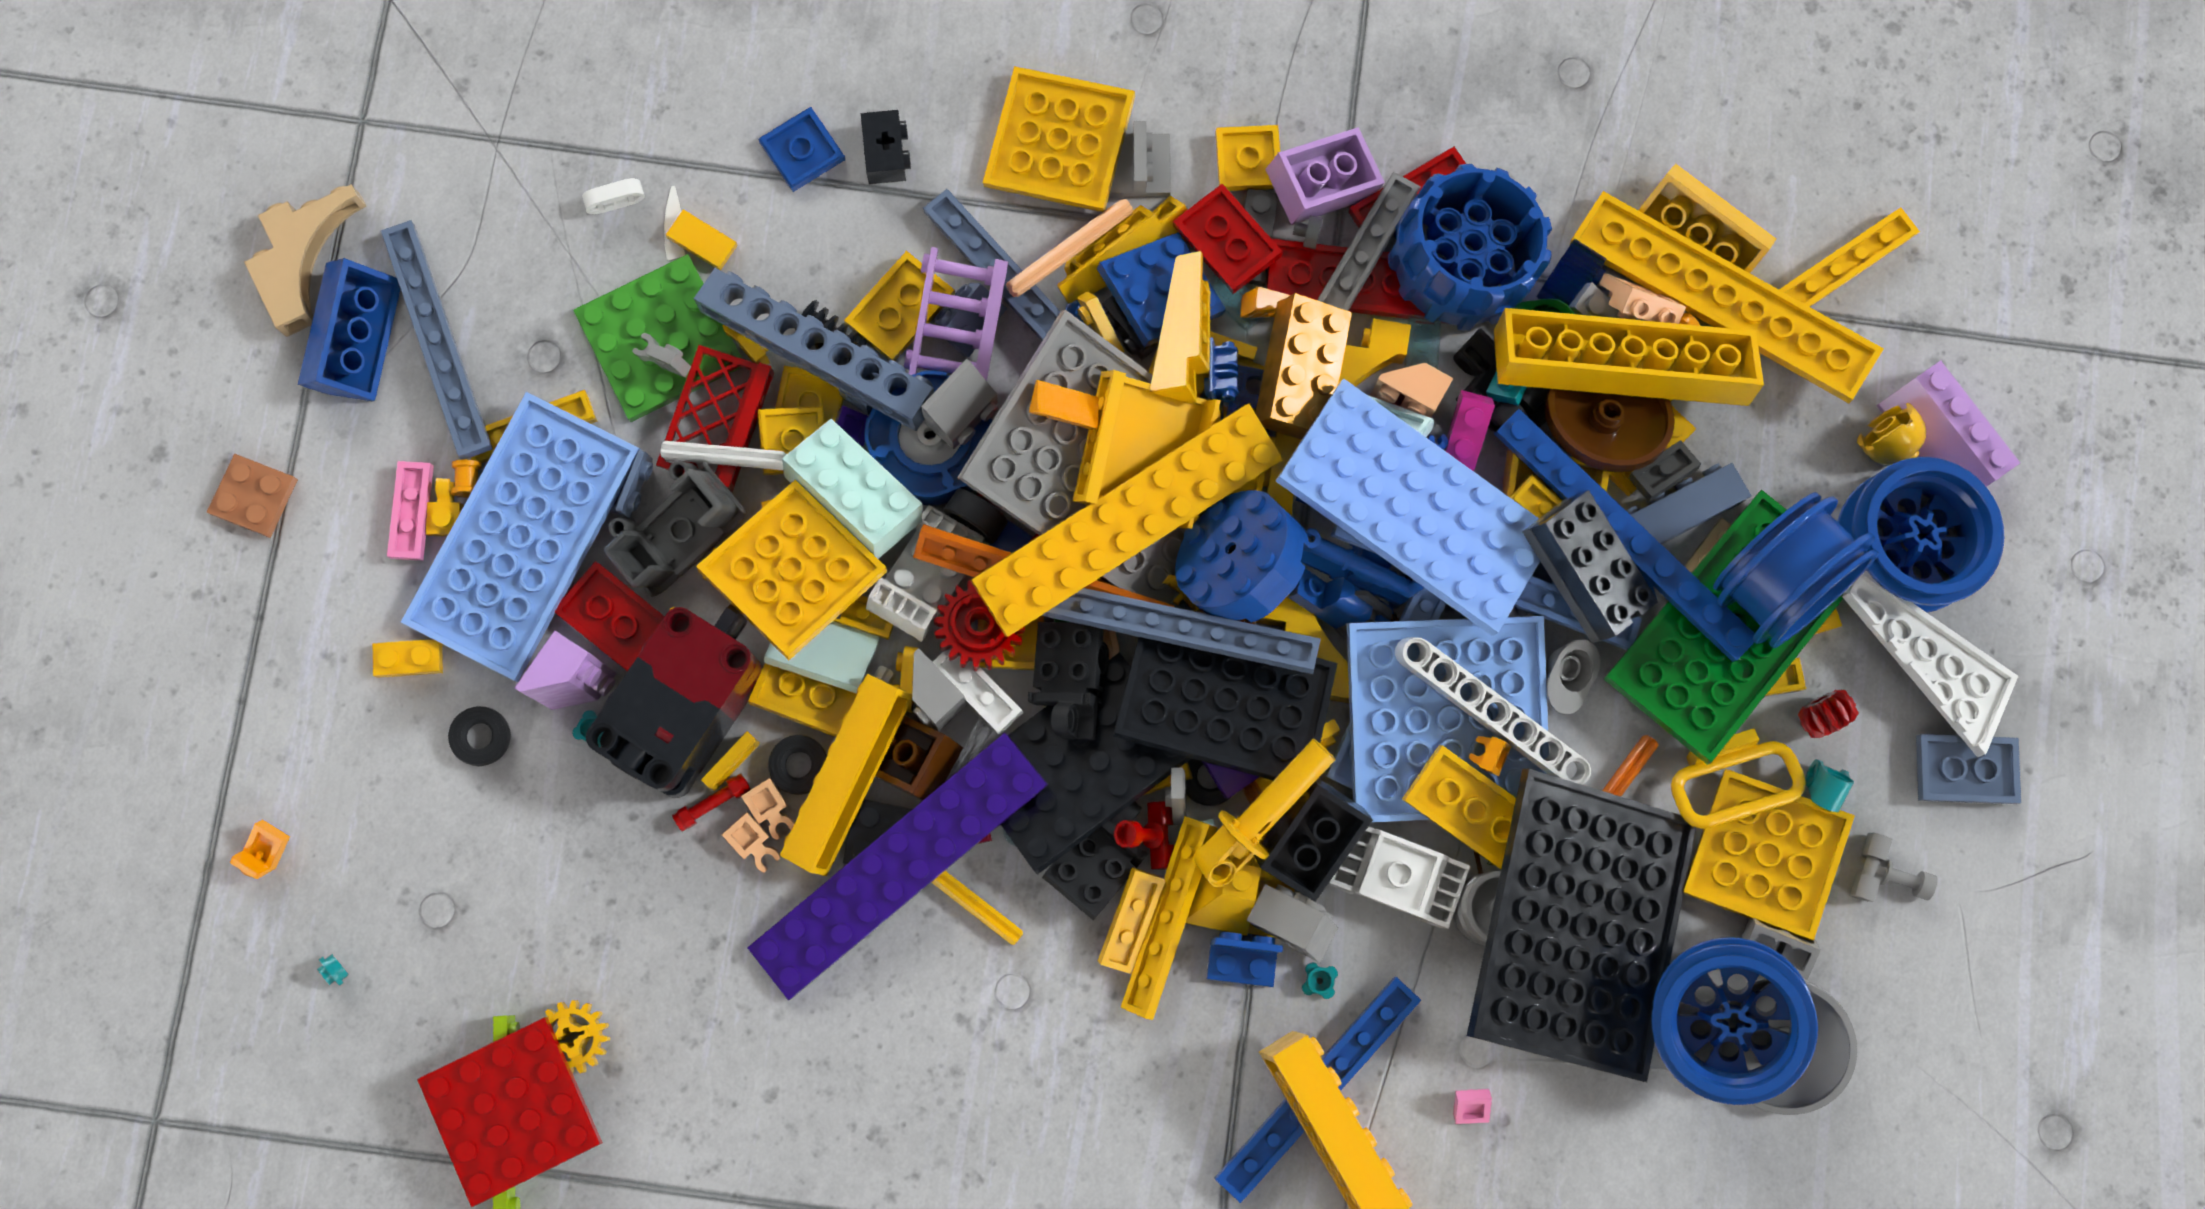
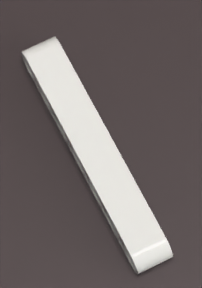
M1407 637L1397 643L1395 656L1402 666L1500 739L1510 744L1512 748L1547 774L1581 785L1589 780L1591 767L1585 758L1427 640ZM1412 643L1416 644L1420 650V655L1415 661H1411L1407 656V649ZM1439 663H1442L1446 669V675L1441 681H1438L1434 676V668ZM1465 683H1469L1472 688V695L1468 700L1464 701L1460 695V689ZM1491 703H1495L1498 707V715L1494 720H1490L1487 716V708ZM1521 722L1525 731L1523 737L1517 740L1514 737L1513 729L1517 723ZM1547 742L1550 745L1551 752L1546 759H1543L1540 756V747L1543 743ZM1570 762H1574L1577 771L1575 776L1569 779L1566 774V768Z

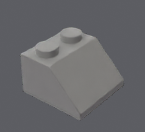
M966 359L921 406L925 424L951 448L955 449L959 444L965 445L976 432L974 428L981 420L987 422L998 409L996 406L998 404L997 393L975 366Z
M918 648L914 652L912 700L916 706L913 712L922 724L930 728L934 726L940 731L967 706L966 698Z

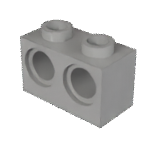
M1749 918L1741 938L1762 943L1783 955L1805 980H1808L1821 951L1815 939L1814 941L1803 939L1790 934L1786 930L1761 923L1755 918Z

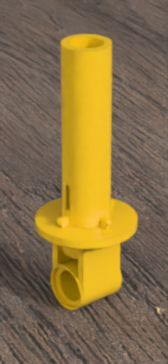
M1313 738L1240 816H1237V819L1224 810L1218 814L1223 825L1197 850L1194 856L1196 865L1212 886L1222 887L1230 883L1254 855L1261 859H1266L1269 856L1267 849L1260 842L1262 837L1336 760L1321 743Z

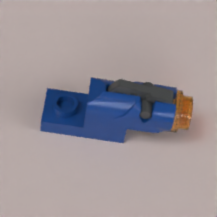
M1306 568L1297 586L1288 596V598L1335 629L1346 625V623L1399 621L1393 608L1369 591L1360 589L1344 577H1338L1326 583Z

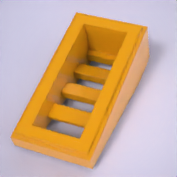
M1262 287L1254 288L1242 295L1240 317H1275L1277 302L1290 295Z

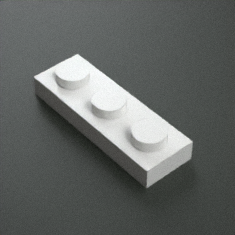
M951 649L943 651L933 663L961 691L966 698V702L1001 735L1023 714L1022 709L980 667L977 671H974L972 661H969L964 668H961L960 656L950 661L948 655Z

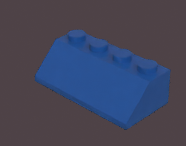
M346 258L326 263L297 385L327 395L375 401L401 290L396 277Z

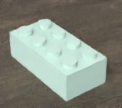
M832 419L828 420L782 458L784 477L790 483L796 480L877 559L922 522V503Z

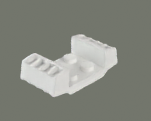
M930 505L923 512L922 522L917 525L915 534L886 578L878 580L868 596L866 610L876 614L921 642L934 625V618L941 616L937 612V606H947L944 595L949 594L953 596L955 594V586H960L966 577L965 574L913 558L923 524L983 544L986 543L985 537Z
M1368 827L1333 876L1329 885L1351 895L1356 893L1418 917L1417 920L1432 926L1449 929L1470 865L1382 830Z

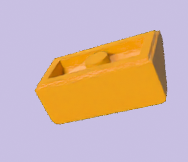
M1036 380L1029 413L1086 429H1097L1099 423L1098 397Z

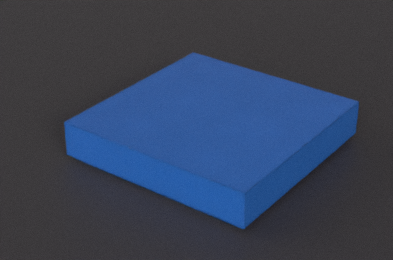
M812 107L807 108L758 138L760 145L792 192H795L846 160L845 155Z

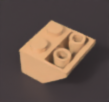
M1421 363L1382 373L1370 396L1431 418L1453 378L1427 363Z

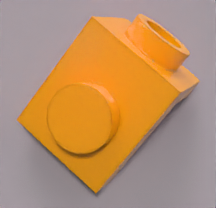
M262 819L254 824L243 851L232 856L230 863L240 869L244 875L259 879L276 869L290 836Z

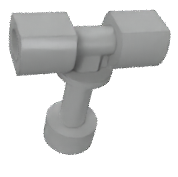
M1874 832L1868 833L1861 854L1866 857L1862 873L1855 874L1849 896L1866 902H1874L1879 884L1885 885L1889 880L1912 888V893L1915 897L1927 901L1930 900L1937 887V876L1924 871L1919 872L1915 876L1893 868L1892 860L1887 859L1893 839Z

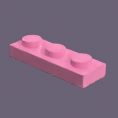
M397 462L387 557L390 559L424 560L427 502H430L434 468L431 463Z

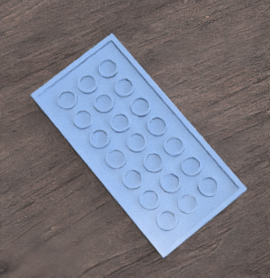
M1345 379L1338 384L1276 479V482L1492 636L1499 633L1540 562L1522 531L1537 521L1538 517Z
M526 392L401 623L513 681L519 682L555 615V610L564 598L627 481L636 455L641 449Z

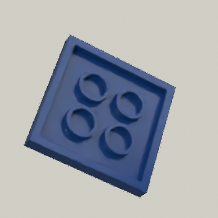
M1179 232L1104 260L1097 267L1098 272L1144 347L1157 343L1160 340L1175 258L1179 255L1191 253ZM1203 272L1202 279L1208 281L1207 277ZM1208 281L1210 287L1211 321L1221 317L1226 308Z

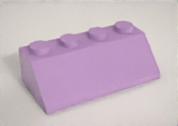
M1941 360L1876 405L1883 413L1897 405L1902 410L1906 409V403H1910L1921 415L1926 426V438L1924 444L1918 450L1920 452L1918 457L1939 458L1960 465L1974 474L1986 487L2020 464V461Z
M554 630L515 686V689L549 709L555 710L597 701L601 695L606 696L615 684L616 680L613 678L617 673L592 654Z

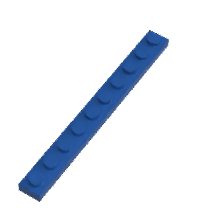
M1520 409L1494 433L1562 500L1589 490L1642 576L1732 662L1737 661L1754 643L1753 636L1755 633L1728 607H1720L1717 604L1718 598Z

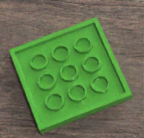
M689 254L573 310L630 422L678 400L688 376L687 374L686 377H682L659 367L652 361H643L632 352L633 349L644 350L648 346V343L641 338L643 333L651 335L659 343V346L663 348L666 344H669L683 352L682 358L690 366L692 365L698 345L742 359L732 338L725 333L722 327L723 324L701 313L693 298L704 283ZM707 355L703 356L700 369L704 377L722 369L716 358ZM722 361L725 367L731 365V363ZM738 367V368H736V369H734V370L728 372V374H731V373H733V372H735V371H737V370H739V369H741V368H743V367ZM697 373L695 381L701 379L699 373ZM723 374V375H721V376H719V377H717V378H715V379H713V380H711V381H709V382H707V383L710 384V383H712V382H714V381H716V380H718V379L724 377L725 374ZM703 384L692 389L691 393L704 387L705 385Z

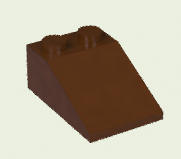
M904 716L875 777L923 801L945 783L964 747L947 735Z

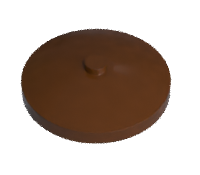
M1549 389L1545 398V417L1553 437L1572 457L1599 470L1630 472L1644 468L1653 463L1663 453L1673 435L1675 419L1669 399Z

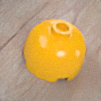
M1906 403V409L1902 410L1897 405L1883 412L1867 425L1874 429L1866 437L1862 433L1858 436L1857 444L1874 462L1881 465H1892L1901 460L1919 456L1920 452L1918 450L1922 447L1926 438V426L1921 415L1910 403Z

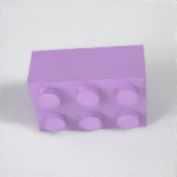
M1359 127L1278 152L1265 169L1291 225L1295 224V222L1299 223L1308 220L1310 215L1317 217L1357 204L1376 193L1385 183Z

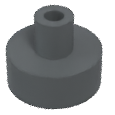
M1310 215L1308 225L1295 222L1293 235L1305 237L1303 247L1316 249L1323 218Z

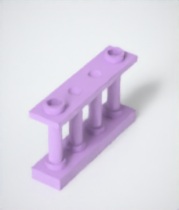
M931 247L930 254L924 253L921 273H926L913 350L907 349L904 368L909 369L910 375L916 374L918 368L952 374L962 364L961 362L920 355L923 336L970 344L973 345L974 349H979L977 362L971 361V363L987 381L1008 261L995 259L994 267L981 268L937 259L938 248ZM938 272L985 281L984 285L990 286L989 297H982V300L934 292L932 291L934 274ZM929 304L979 313V317L985 318L983 330L976 329V332L928 324L926 319Z

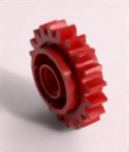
M969 580L967 591H963L960 586L956 585V597L949 594L944 595L948 606H937V612L943 617L934 618V625L942 627L935 631V638L945 639L940 644V650L951 649L948 655L950 661L955 660L958 656L961 657V668H964L969 661H972L974 671L979 669L981 662H984L986 668L991 670L992 660L995 659L1000 665H1004V653L1011 657L1015 656V650L1011 645H1022V638L1016 634L1025 633V626L1009 637H1005ZM982 619L989 626L984 631H975L972 629L971 624L975 620Z

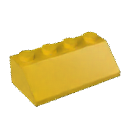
M1676 163L1638 210L1748 273L1752 272L1776 241L1774 236Z

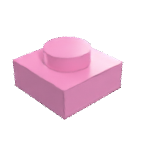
M1469 1089L1456 1091L1453 1111L1455 1123H1489L1492 1104L1490 1090Z

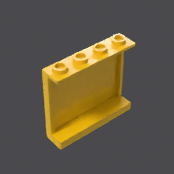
M1116 370L1102 371L1096 394L1098 397L1099 423L1097 429H1088L1073 501L1086 505L1097 504L1099 497L1219 422L1221 400H1206L1197 397L1196 403H1187L1156 394L1150 390V383L1126 377V373ZM1198 515L1178 528L1192 529Z

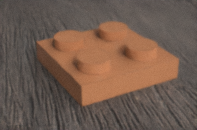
M234 453L207 513L271 538L298 479Z

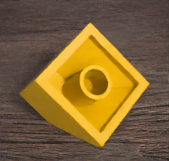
M1245 864L1233 880L1222 887L1212 886L1202 873L1186 924L1247 936L1250 925L1247 918L1255 905L1262 869Z

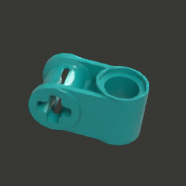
M1818 759L1812 762L1805 777L1811 800L1820 807L1832 812L1840 811L1854 784L1848 771L1844 769L1837 771L1824 766L1823 762Z

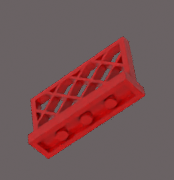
M698 345L664 441H673L676 433L679 439L674 442H687L703 434L708 445H712L707 432L724 424L729 435L726 442L719 446L748 448L758 422L757 411L762 409L774 376L772 367ZM707 355L716 358L722 369L704 377L700 369L703 356ZM722 361L731 363V365L725 367ZM738 367L751 370L748 381L735 387L728 372ZM697 373H699L701 379L695 381ZM725 374L732 389L714 397L707 382ZM704 384L711 399L694 407L689 398L691 390ZM744 390L742 398H740L738 392ZM735 394L739 407L736 412L724 417L717 402ZM688 403L690 409L684 412L686 404ZM714 404L721 419L704 427L697 412ZM693 414L700 429L683 437L678 428L680 421ZM734 419L733 424H732L731 429H730V427H729V425H728L727 422H729V421H731V420ZM659 454L656 466L669 470L672 463L666 462L661 457V454ZM718 464L715 474L731 493H733L741 466Z

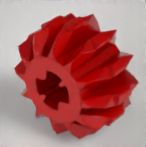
M1839 689L1808 702L1807 705L1800 709L1798 717L1801 720L1800 724L1804 731L1808 732L1810 738H1822L1848 726L1849 723L1855 721L1859 712L1855 707L1856 703L1852 696H1849L1846 690Z

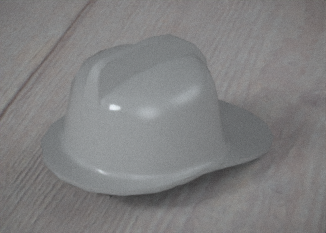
M1574 640L1566 646L1554 650L1547 660V697L1550 705L1556 712L1565 715L1573 714L1579 710L1597 677L1601 658L1597 647L1588 640Z

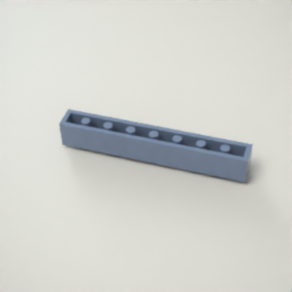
M1718 463L1703 471V478L1694 482L1692 477L1674 486L1676 492L1666 496L1665 492L1650 502L1647 501L1649 505L1641 510L1634 506L1626 511L1660 544H1664L1738 506L1752 495L1733 463L1721 467ZM1540 561L1532 576L1555 585ZM1515 607L1520 617L1529 613Z

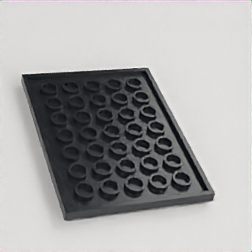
M1522 769L1466 1036L1647 1083L1655 1044L1652 1032L1653 1000L1657 985L1671 961L1696 827L1688 824L1679 814L1536 770Z

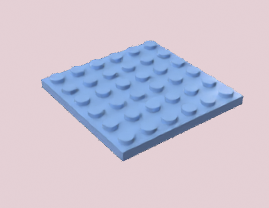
M1544 616L1507 617L1499 633L1494 636L1469 619L1346 623L1353 801L1366 809L1373 819L1372 822L1430 820L1403 801L1402 798L1438 745L1446 747L1515 798L1517 797L1522 769H1532L1547 774L1512 747L1499 776L1480 768L1479 765L1469 759L1470 753L1480 756L1485 752V746L1475 741L1478 736L1499 737L1402 666L1395 656V648L1400 640L1407 637L1423 638L1548 731ZM1412 643L1407 649V656L1411 661H1415L1420 655V650L1416 644ZM1439 663L1434 668V676L1438 681H1441L1446 675V669L1442 663ZM1465 683L1460 689V695L1464 701L1468 700L1472 695V688L1469 683ZM1491 703L1487 708V716L1490 720H1494L1498 715V707L1495 703ZM1521 722L1517 723L1513 729L1514 737L1517 740L1523 737L1525 731ZM1547 742L1543 743L1540 747V756L1543 759L1549 756V744Z

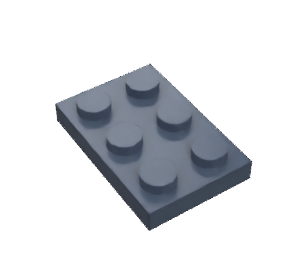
M1931 734L1916 736L1918 801L1992 804L2021 803L2019 738L1993 737L1986 755L1977 757L1960 736Z

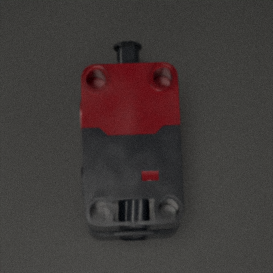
M731 603L725 608L714 626L683 607L670 609L655 632L647 639L640 654L618 687L607 698L601 712L588 729L586 734L588 746L611 761V764L646 785L672 798L685 796L747 704L761 674L763 665L745 645L736 640L746 626L747 619ZM602 732H604L600 739L601 747H599L598 737ZM681 781V784H680V786H679L677 789L671 790V789H673L674 787H676V786L679 784V782Z

